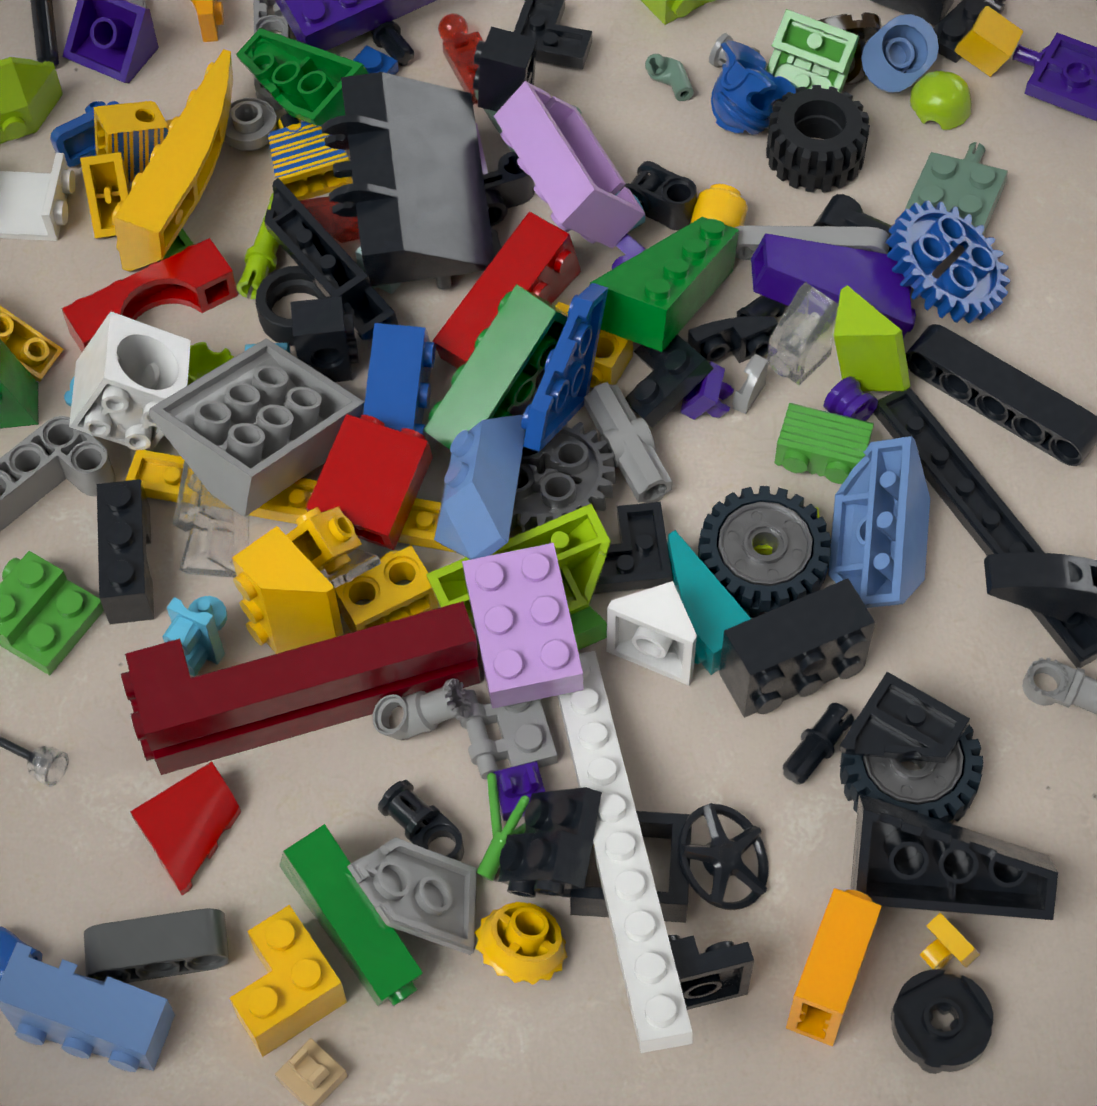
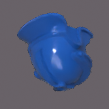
M727 40L721 43L726 56V63L722 64V71L712 90V111L717 119L716 123L721 128L738 134H742L746 130L751 135H756L763 132L765 128H769L770 114L773 113L774 103L778 99H782V96L788 92L795 94L797 87L788 79L781 76L774 77L765 69L766 61L760 53L742 43Z

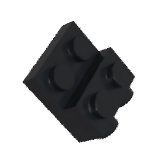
M583 787L532 793L530 803L525 811L524 819L526 826L524 833L507 835L506 844L500 853L501 870L498 882L508 885V893L534 898L537 892L550 896H563L564 889L585 888L602 792Z
M668 935L687 1010L748 995L754 958L748 942L734 945L732 941H722L709 946L705 953L699 954L694 935L681 939L679 935Z

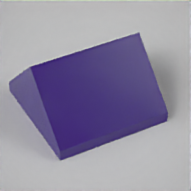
M77 0L62 57L123 83H130L159 48L150 9L128 0Z

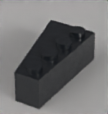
M859 794L851 890H857L868 895L874 903L883 907L1044 920L1054 919L1058 871L1049 855Z

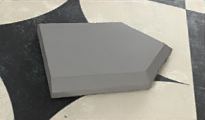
M396 837L347 867L387 926L468 955L474 953L476 867Z

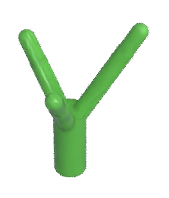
M491 772L487 775L493 838L476 873L487 880L493 881L501 866L500 853L506 844L507 835L521 834L525 831L526 823L518 828L516 826L530 800L526 795L520 798L502 830L496 774Z

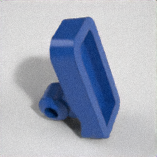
M95 101L90 103L85 108V114L56 127L52 131L50 140L55 153H64L68 167L81 164V157L96 155L94 107L105 106V102ZM111 101L107 105H115L119 103L117 101Z

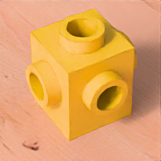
M339 506L322 513L318 507L306 512L295 520L297 527L286 534L319 571L325 569L328 575L348 565L351 562L348 554L362 545L355 534L352 522L342 513Z

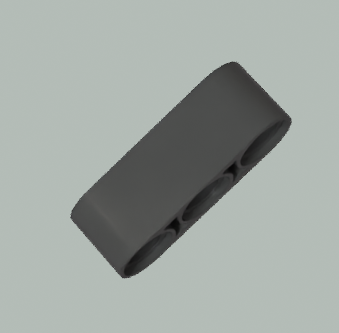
M205 908L91 926L84 931L86 977L105 982L108 976L124 983H131L221 968L229 961L225 913L218 909Z

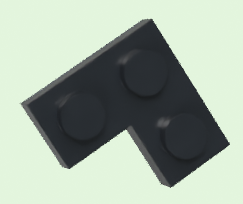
M525 0L514 33L537 38L536 61L583 69L592 45V31L559 25L565 10V0Z
M678 334L662 352L640 345L634 353L652 372L643 381L638 383L625 399L631 409L653 428L714 368Z
M661 502L617 506L621 544L610 545L593 594L647 589L671 582L673 577Z

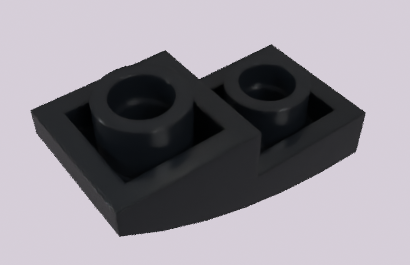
M745 316L718 320L689 329L687 343L707 361H716L726 353L732 352L738 363L751 359L755 354L763 357L776 348L779 323L775 317Z

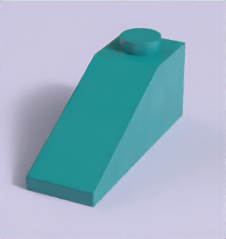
M674 530L668 534L667 541L672 581L697 635L694 663L697 665L701 663L712 675L720 670L724 630L751 618L677 531Z

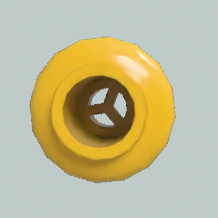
M713 184L709 189H705L698 194L690 224L704 217L719 220L724 225L733 228L744 226L748 206L741 197L740 191L725 184Z

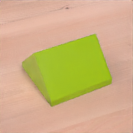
M848 285L841 289L833 336L842 380L849 376L854 377L859 381L862 391L907 390L911 385L902 330Z

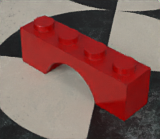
M208 238L197 244L190 245L183 251L160 262L152 263L135 274L117 280L91 295L79 298L61 309L69 333L81 352H83L110 311L137 320L143 313L154 307L165 304H182L204 313L237 297L238 293L233 270L212 240Z

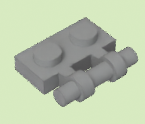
M467 690L464 695L470 696V699L466 701L471 702V707H469L471 712H469L467 718L460 720L462 728L468 731L471 745L468 748L471 762L478 765L482 779H487L489 773L498 771L496 761L504 759L509 760L510 767L537 761L539 768L558 763L557 752L540 699L492 709L491 703L484 705L478 703L474 690ZM498 723L502 739L495 741L489 739L485 725Z

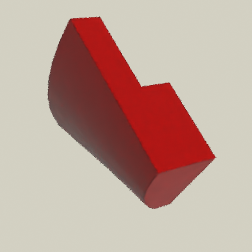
M211 761L133 809L130 813L181 895H184L192 888L191 880L205 858L211 859L219 847L218 840L221 834L232 827L240 815L241 809L223 777Z

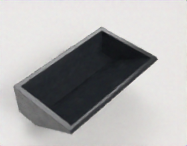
M384 72L341 77L345 115L328 120L321 128L322 133L330 134V136L324 138L325 146L350 151L351 161L333 164V173L336 178L353 176V184H346L334 189L329 193V200L331 202H338L332 206L333 214L342 217H357L362 259L371 286L485 271L495 255L471 93Z

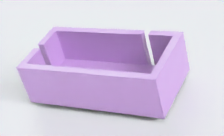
M524 81L494 115L502 129L500 133L502 139L517 153L519 157L517 159L518 165L525 173L531 176L536 184L533 187L535 193L548 203L553 211L550 215L552 220L562 230L566 232L573 230L592 244L597 241L613 249L645 215L630 189L624 187L626 183L576 107L555 96L551 98L546 91Z

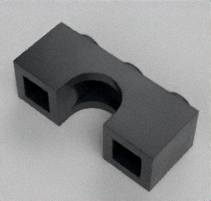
M137 479L97 484L99 599L108 622L111 625L154 620L153 581L146 553V544H151L150 506L142 481Z

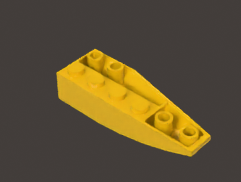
M223 49L215 63L211 62L208 65L204 80L198 89H193L190 92L185 109L179 117L173 118L166 138L161 145L157 144L154 147L149 164L143 173L139 172L135 176L130 193L124 202L120 201L113 211L112 223L115 225L117 236L116 248L120 253L123 270L130 272L162 260L201 199L217 163L224 142L231 109L233 70L231 51Z

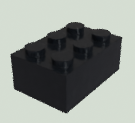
M847 578L724 630L719 674L744 718L757 712L759 714H767L778 708L784 700L798 694L801 697L809 696L818 691L828 681L838 677L840 679H848L859 673L866 664L875 621Z

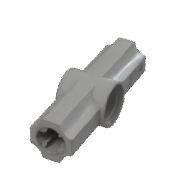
M605 382L595 386L584 397V406L600 433V441H606L608 453L613 454L614 468L619 467L638 503H651L662 500L663 496L672 490V480L655 452L654 439L647 423L642 417L636 419L617 384L611 385Z

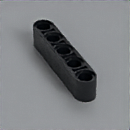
M938 324L929 325L905 353L908 369L914 375L1066 465H1080L1097 444V416L944 326Z

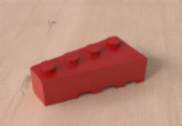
M529 211L432 340V342H435L440 358L457 369L466 364L475 350L474 346L477 337L484 329L489 328L498 314L500 301L508 292L514 289L516 284L553 303L581 272L570 234Z

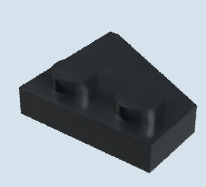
M887 671L841 742L840 751L847 755L945 763L968 727L970 718Z

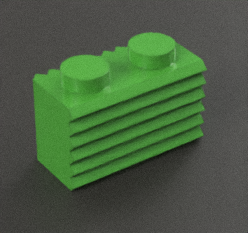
M789 403L777 441L774 463L777 466L783 465L786 470L793 473L808 471L810 474L816 473L819 476H825L833 483L843 484L852 469L865 456L864 451L870 444L874 423Z

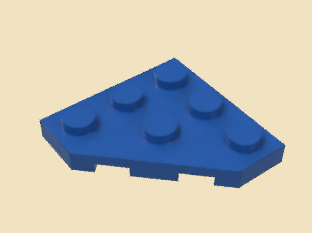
M591 283L582 293L573 297L569 306L567 321L556 347L550 351L547 357L543 378L532 403L527 406L523 414L521 427L526 430L523 447L540 452L584 406V397L589 393L608 287Z

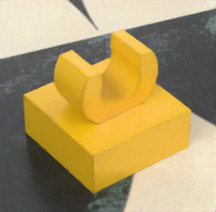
M941 913L926 925L938 938L920 954L932 969L941 970L954 956L967 968L980 955Z

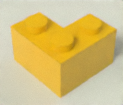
M290 904L247 931L254 952L268 973L229 998L237 1018L262 1057L347 1003L342 982Z

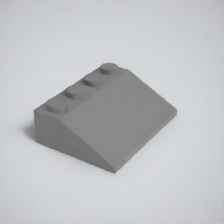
M266 338L154 405L149 410V416L210 494L245 517L325 463L345 415L349 414L360 418L365 402Z

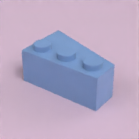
M19 942L16 943L0 980V1009L15 1029V1035L18 1038L35 1045H43L45 1040L62 1044L61 1048L65 1052L84 1059H89L92 1053L107 1057L111 1065L128 1072H136L138 1067L154 1071L175 1018V1013L168 999L108 976L106 981L103 982L75 974L77 964L62 959L59 968L33 959L30 954L32 947Z

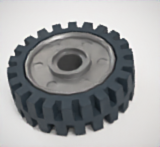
M760 486L758 494L753 493L752 487L743 488L740 497L735 492H732L726 496L724 504L719 501L713 506L712 513L707 514L703 528H701L698 557L743 609L749 610L750 618L759 616L760 612H769L820 590L829 568L831 538L830 532H826L827 524L824 518H817V509L812 504L804 507V498L795 494L792 499L787 498L788 490L779 487L776 495L770 494V486ZM765 544L773 548V554L761 555L753 548Z
M969 724L945 763L847 755L842 752L840 780L841 784H844V794L848 801H854L853 809L856 813L859 794L951 824H953L954 820L958 822L965 815L967 809L970 808L980 785L983 756H980L981 745L979 739H972L974 730ZM901 762H913L921 769L916 771L908 770Z

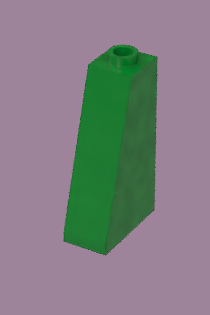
M324 824L285 849L282 853L280 868L376 1005L379 1006L389 999L394 1007L418 990L414 981L423 972L394 928L385 924L347 868L351 864Z

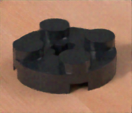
M939 969L923 971L910 978L902 986L891 1011L892 1032L898 1046L922 1070L932 1074L942 1071L954 1072L962 1070L976 1062L982 1056L990 1040L993 1025V1009L982 988L968 977L961 975L959 978L953 974H944L946 970ZM938 1009L942 1015L951 1013L954 1017L950 1024L951 1031L944 1032L941 1028L936 1029L932 1026L933 1010Z

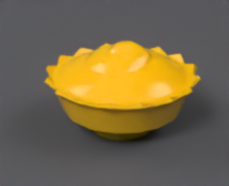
M514 902L506 904L500 909L492 910L490 915L481 919V926L475 931L478 938L476 949L483 954V963L493 967L497 976H508L514 983L526 981L534 985L540 979L550 981L554 972L562 971L563 960L568 957L565 950L566 940L562 937L561 928L556 919L544 908L532 903Z

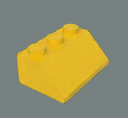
M278 526L232 557L237 575L233 578V582L243 596L239 604L249 618V622L245 625L250 635L259 645L262 646L267 643L278 654L344 635L334 586Z

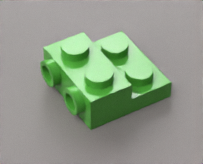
M28 551L21 560L19 558L11 559L2 572L3 581L0 583V646L50 676L103 613L104 609L98 597L67 580L62 569Z

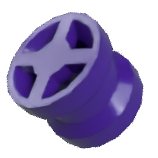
M849 376L831 389L824 400L823 406L830 413L867 421L875 411L878 400L873 394L864 393L860 389L859 381Z

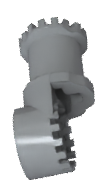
M1039 658L1038 661H1034L1029 667L1022 684L1024 694L1029 700L1043 706L1058 703L1069 708L1073 704L1097 714V680L1086 676L1084 669L1079 667L1074 669L1057 660L1051 661V658L1046 660ZM1040 673L1052 676L1057 683V689L1054 691H1044L1038 688L1034 683L1033 676Z
M455 678L447 680L443 687L429 693L418 691L405 697L394 694L387 695L380 699L375 706L373 724L375 729L381 734L397 740L408 739L423 732L433 731L439 723L452 718L462 720L467 718L469 712H471L469 708L471 707V702L466 700L470 699V696L464 695L467 690L463 689V683H459V680ZM397 706H402L404 711L402 722L396 728L391 729L389 716H391L393 709Z

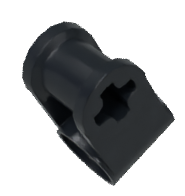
M644 161L638 167V175L631 183L625 184L624 187L630 189L632 194L641 201L640 204L646 217L672 230H680L689 225L697 200V190L694 182L689 178L670 172L654 162Z

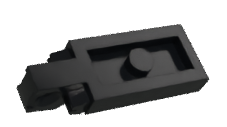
M962 0L933 28L938 38V53L957 63L962 57L954 50L957 44L972 29L980 12L985 6H989L1001 15L1005 7L1003 3L1006 0Z

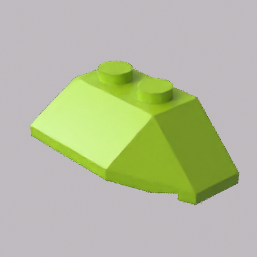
M8 57L0 60V144L36 133L63 95L53 62L44 61L41 63L32 59Z
M592 503L509 538L507 544L492 554L496 555L554 543L570 615L589 607L611 545V541ZM465 557L426 574L440 607L464 602L472 628L475 629L462 561L470 559Z

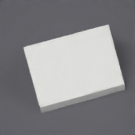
M673 581L611 600L607 607L606 652L688 686L693 679L697 635Z

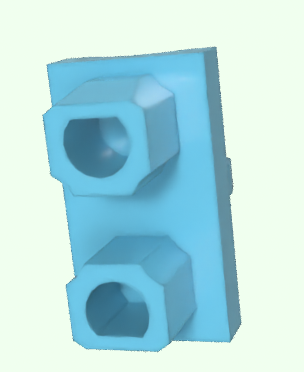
M203 596L194 600L188 609L184 607L181 600L174 597L167 606L172 623L162 637L164 642L181 639L189 673L192 676H196L206 660L218 665L225 655L218 631L225 626L227 610L221 600L212 596Z

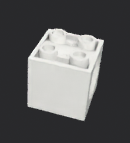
M110 311L76 361L69 427L91 436L125 445L133 450L152 451L164 434L149 416V410L154 405L187 386L191 340Z

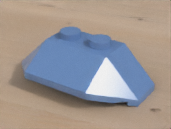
M522 415L482 420L469 431H461L451 444L450 452L452 453L444 478L445 485L434 540L470 560L490 556L509 541L526 431L521 427Z
M912 436L871 442L864 451L865 456L852 469L835 494L828 575L835 583L848 578L866 608L904 604L925 580L930 495L917 445Z

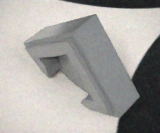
M757 354L751 357L744 370L748 374L747 380L739 391H735L732 403L733 409L744 414L748 412L766 384L768 359Z

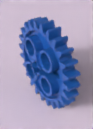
M926 200L922 206L914 203L910 209L906 208L895 220V223L888 230L892 235L886 240V244L892 247L887 257L898 262L892 268V271L903 274L905 277L900 285L902 287L911 286L914 289L911 296L913 300L919 297L925 299L924 307L927 311L933 305L937 307L940 318H943L950 312L955 323H958L963 317L968 324L972 323L976 318L980 321L983 320L1003 303L1002 299L1008 294L1005 287L1010 283V279L1003 274L1009 267L998 261L1004 255L1003 251L992 248L991 245L995 242V238H985L982 235L984 226L974 227L971 224L972 216L970 214L964 219L959 217V211L956 206L947 212L944 203L941 201L935 207L929 200ZM959 245L963 246L964 252L938 278L933 277L932 272Z

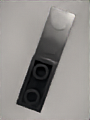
M1040 552L989 554L984 559L988 595L1064 622L1075 612L1097 619V560Z

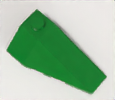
M259 28L236 53L240 62L290 116L316 126H322L332 118L345 115L341 77L369 74L362 63Z

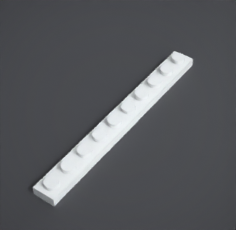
M596 652L579 653L583 671V690L557 696L579 788L587 787L602 792L592 846L640 1052L645 1053L693 1044L692 1028Z

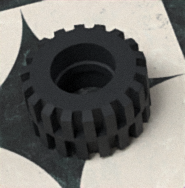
M812 85V89H806L804 86L796 88L795 94L788 92L782 96V101L775 103L769 120L766 158L769 159L768 165L771 170L777 171L776 177L781 181H790L789 186L796 189L801 186L805 187L807 192H814V189L829 192L832 186L840 189L846 186L847 180L853 181L858 176V170H862L870 125H868V113L863 112L864 106L860 101H852L853 95L846 91L839 93L837 92L838 88L829 86V89L821 88V85Z

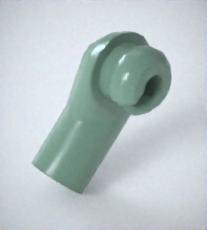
M652 54L647 58L645 69L649 76L655 81L670 85L678 101H686L693 96L694 90L680 61L663 57L660 54Z

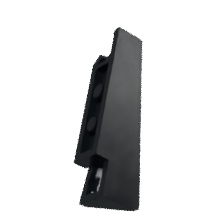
M279 178L274 180L272 185L274 195L271 209H267L264 220L267 231L327 298L342 296L344 312L353 314L354 328L362 340L373 339L374 323L399 325L395 311L371 286L368 275Z

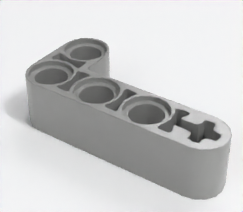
M59 416L45 422L0 458V531L65 479L88 496H97V484L115 482V473L103 444L85 432L70 428V417Z

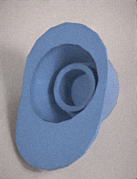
M912 14L899 15L884 25L864 45L861 56L863 70L869 81L878 89L889 93L901 92L910 87L936 61L939 50L938 38L932 26L923 18Z

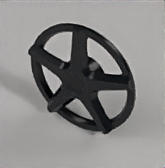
M707 804L696 809L687 817L679 835V860L687 881L703 900L724 910H740L752 905L766 892L768 858L764 843L760 837L761 829L753 826L737 810L721 804ZM717 814L732 819L741 826L744 832L732 839H728ZM704 816L710 832L711 842L706 845L686 844L690 827L698 818ZM752 844L758 860L757 877L743 863L741 858L742 854ZM687 859L702 861L707 872L713 876V887L710 895L696 881ZM730 876H736L752 890L747 897L737 902L723 901Z

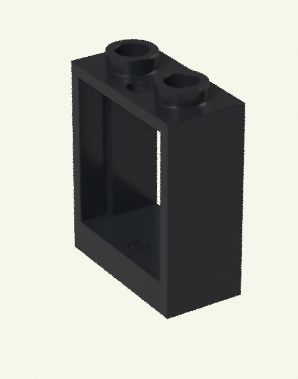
M636 811L643 837L671 839L668 892L657 891L664 921L686 923L689 882L680 864L678 841L681 828L690 814ZM692 826L688 831L686 844H691ZM585 886L583 889H564V894L561 897L570 898V915L609 918L601 887Z

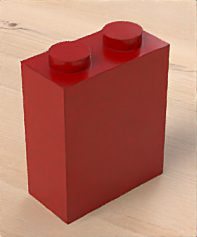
M346 414L307 503V512L318 507L322 513L339 506L342 513L352 522L355 534L359 539L394 550L433 458L429 442L422 434L415 430L402 428L401 431L385 427L382 421L373 416L361 415L358 418Z

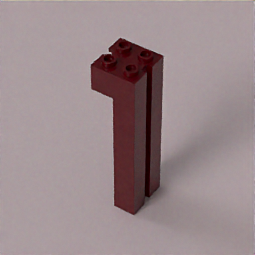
M464 602L192 678L190 677L181 639H176L126 653L129 671L121 673L128 701H131L134 712L131 713V719L136 737L141 742L146 761L155 759L161 775L372 715L377 703L387 695L394 694L405 697L418 691L429 693L443 687L445 682L452 678L458 679L459 683L462 682L463 688L480 684L477 640Z

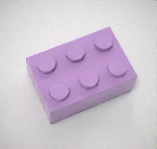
M554 543L462 561L492 709L583 690V671Z

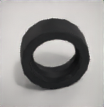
M287 266L275 270L263 279L256 291L255 304L259 322L264 333L275 342L289 343V346H295L292 319H286L273 313L272 308L274 304L282 297L293 293H306L318 299L327 298L299 266Z

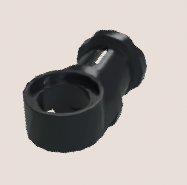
M408 780L396 782L384 793L378 804L379 812L383 816H391L405 829V836L411 843L429 850V846L434 839L448 837L456 845L454 850L446 856L457 861L462 860L464 846L461 832L435 805L428 806L413 792L414 786Z

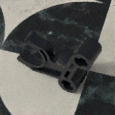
M515 151L509 152L499 159L497 171L483 174L495 256L502 246L497 231L492 227L504 220L507 216L508 208L530 201L535 192L533 189L534 181L518 165L517 159L519 157ZM451 276L436 278L439 289L444 290L451 287Z

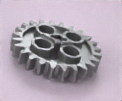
M582 422L577 423L572 428H569L567 423L540 452L523 447L510 532L517 526H521L522 533L591 503L595 510H606L605 498H613L612 484L616 483L613 454L608 453L606 441L598 442L596 430L584 434Z

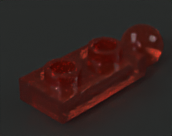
M455 13L447 14L440 20L438 25V33L443 40V54L463 90L471 93L474 105L478 103L473 89V81L479 65L474 64V55L478 42L483 41L478 31L468 34V24L461 15Z

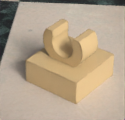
M312 1038L275 1073L276 1079L304 1106H320L348 1077L346 1070Z

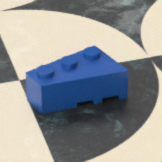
M374 323L363 415L379 419L385 424V427L401 431L402 428L412 429L422 434L425 438L426 432L424 428L426 425L422 424L424 409H428L430 404L431 384L429 380L436 354L435 342H430L426 327Z

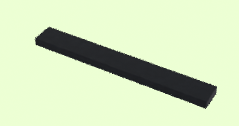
M910 387L905 391H895L878 400L877 407L873 412L893 439L909 436L915 439L925 479L987 556L989 554L1012 552L1045 553ZM1031 610L1076 668H1082L1097 659L1096 618L1075 612L1064 622Z

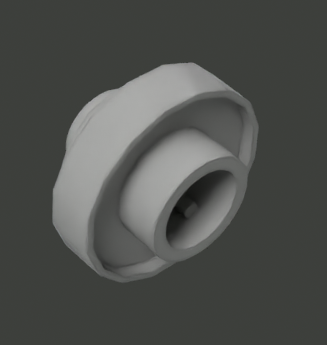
M243 98L232 102L224 141L231 147L239 150H255L269 144L268 134L271 131L278 130V121L274 108L266 101L258 98Z

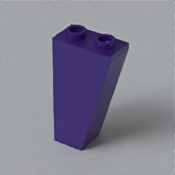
M765 233L751 258L753 292L834 325L836 323L840 291L847 285L900 328L903 338L912 331L916 320L915 309L911 308V286L902 287L900 285L905 277L903 274L892 271V268L898 262L888 258L887 254Z

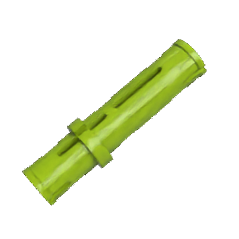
M274 192L271 194L270 202L267 207V209L269 210L271 209ZM265 216L254 245L247 249L244 259L246 266L236 287L239 294L247 298L250 286L252 285L253 291L250 299H256L258 287L263 279L274 271L277 264L276 252L279 243L267 231L264 222Z

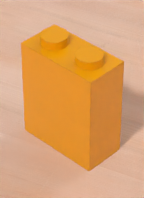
M836 888L833 889L796 988L786 1029L833 1047L882 905L874 903L868 895L857 890L849 889L842 891Z

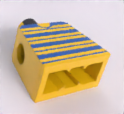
M153 101L94 107L96 155L121 152L129 182H131L139 172L143 173L150 162V156L154 147L157 144L161 145L166 138L173 119L165 120L158 105Z
M288 113L280 117L277 123L279 129L268 134L275 179L279 178L299 201L330 193L334 189L346 184H353L352 176L344 178L334 177L333 164L350 160L344 150L325 146L324 138L330 136V134L322 133L321 126H316L306 121L301 122L300 119L290 116Z

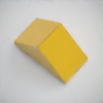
M121 152L81 157L80 161L95 238L116 236L115 225L112 223L113 211L120 201L124 202L131 191Z

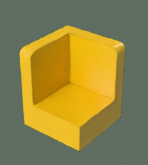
M985 6L972 29L957 44L954 51L991 77L1011 57L1024 31L991 7Z

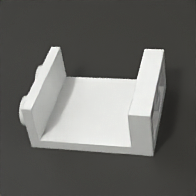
M56 153L51 173L0 171V238L58 241L61 225H66L68 221V194H73L75 190V173L73 170H69L64 153Z

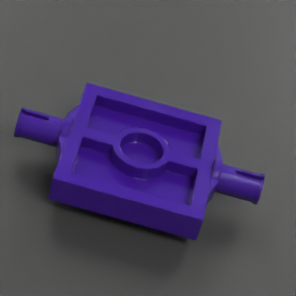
M1058 32L1050 45L1040 52L1018 44L1012 60L1033 67V74L1027 82L1024 94L1097 121V47Z

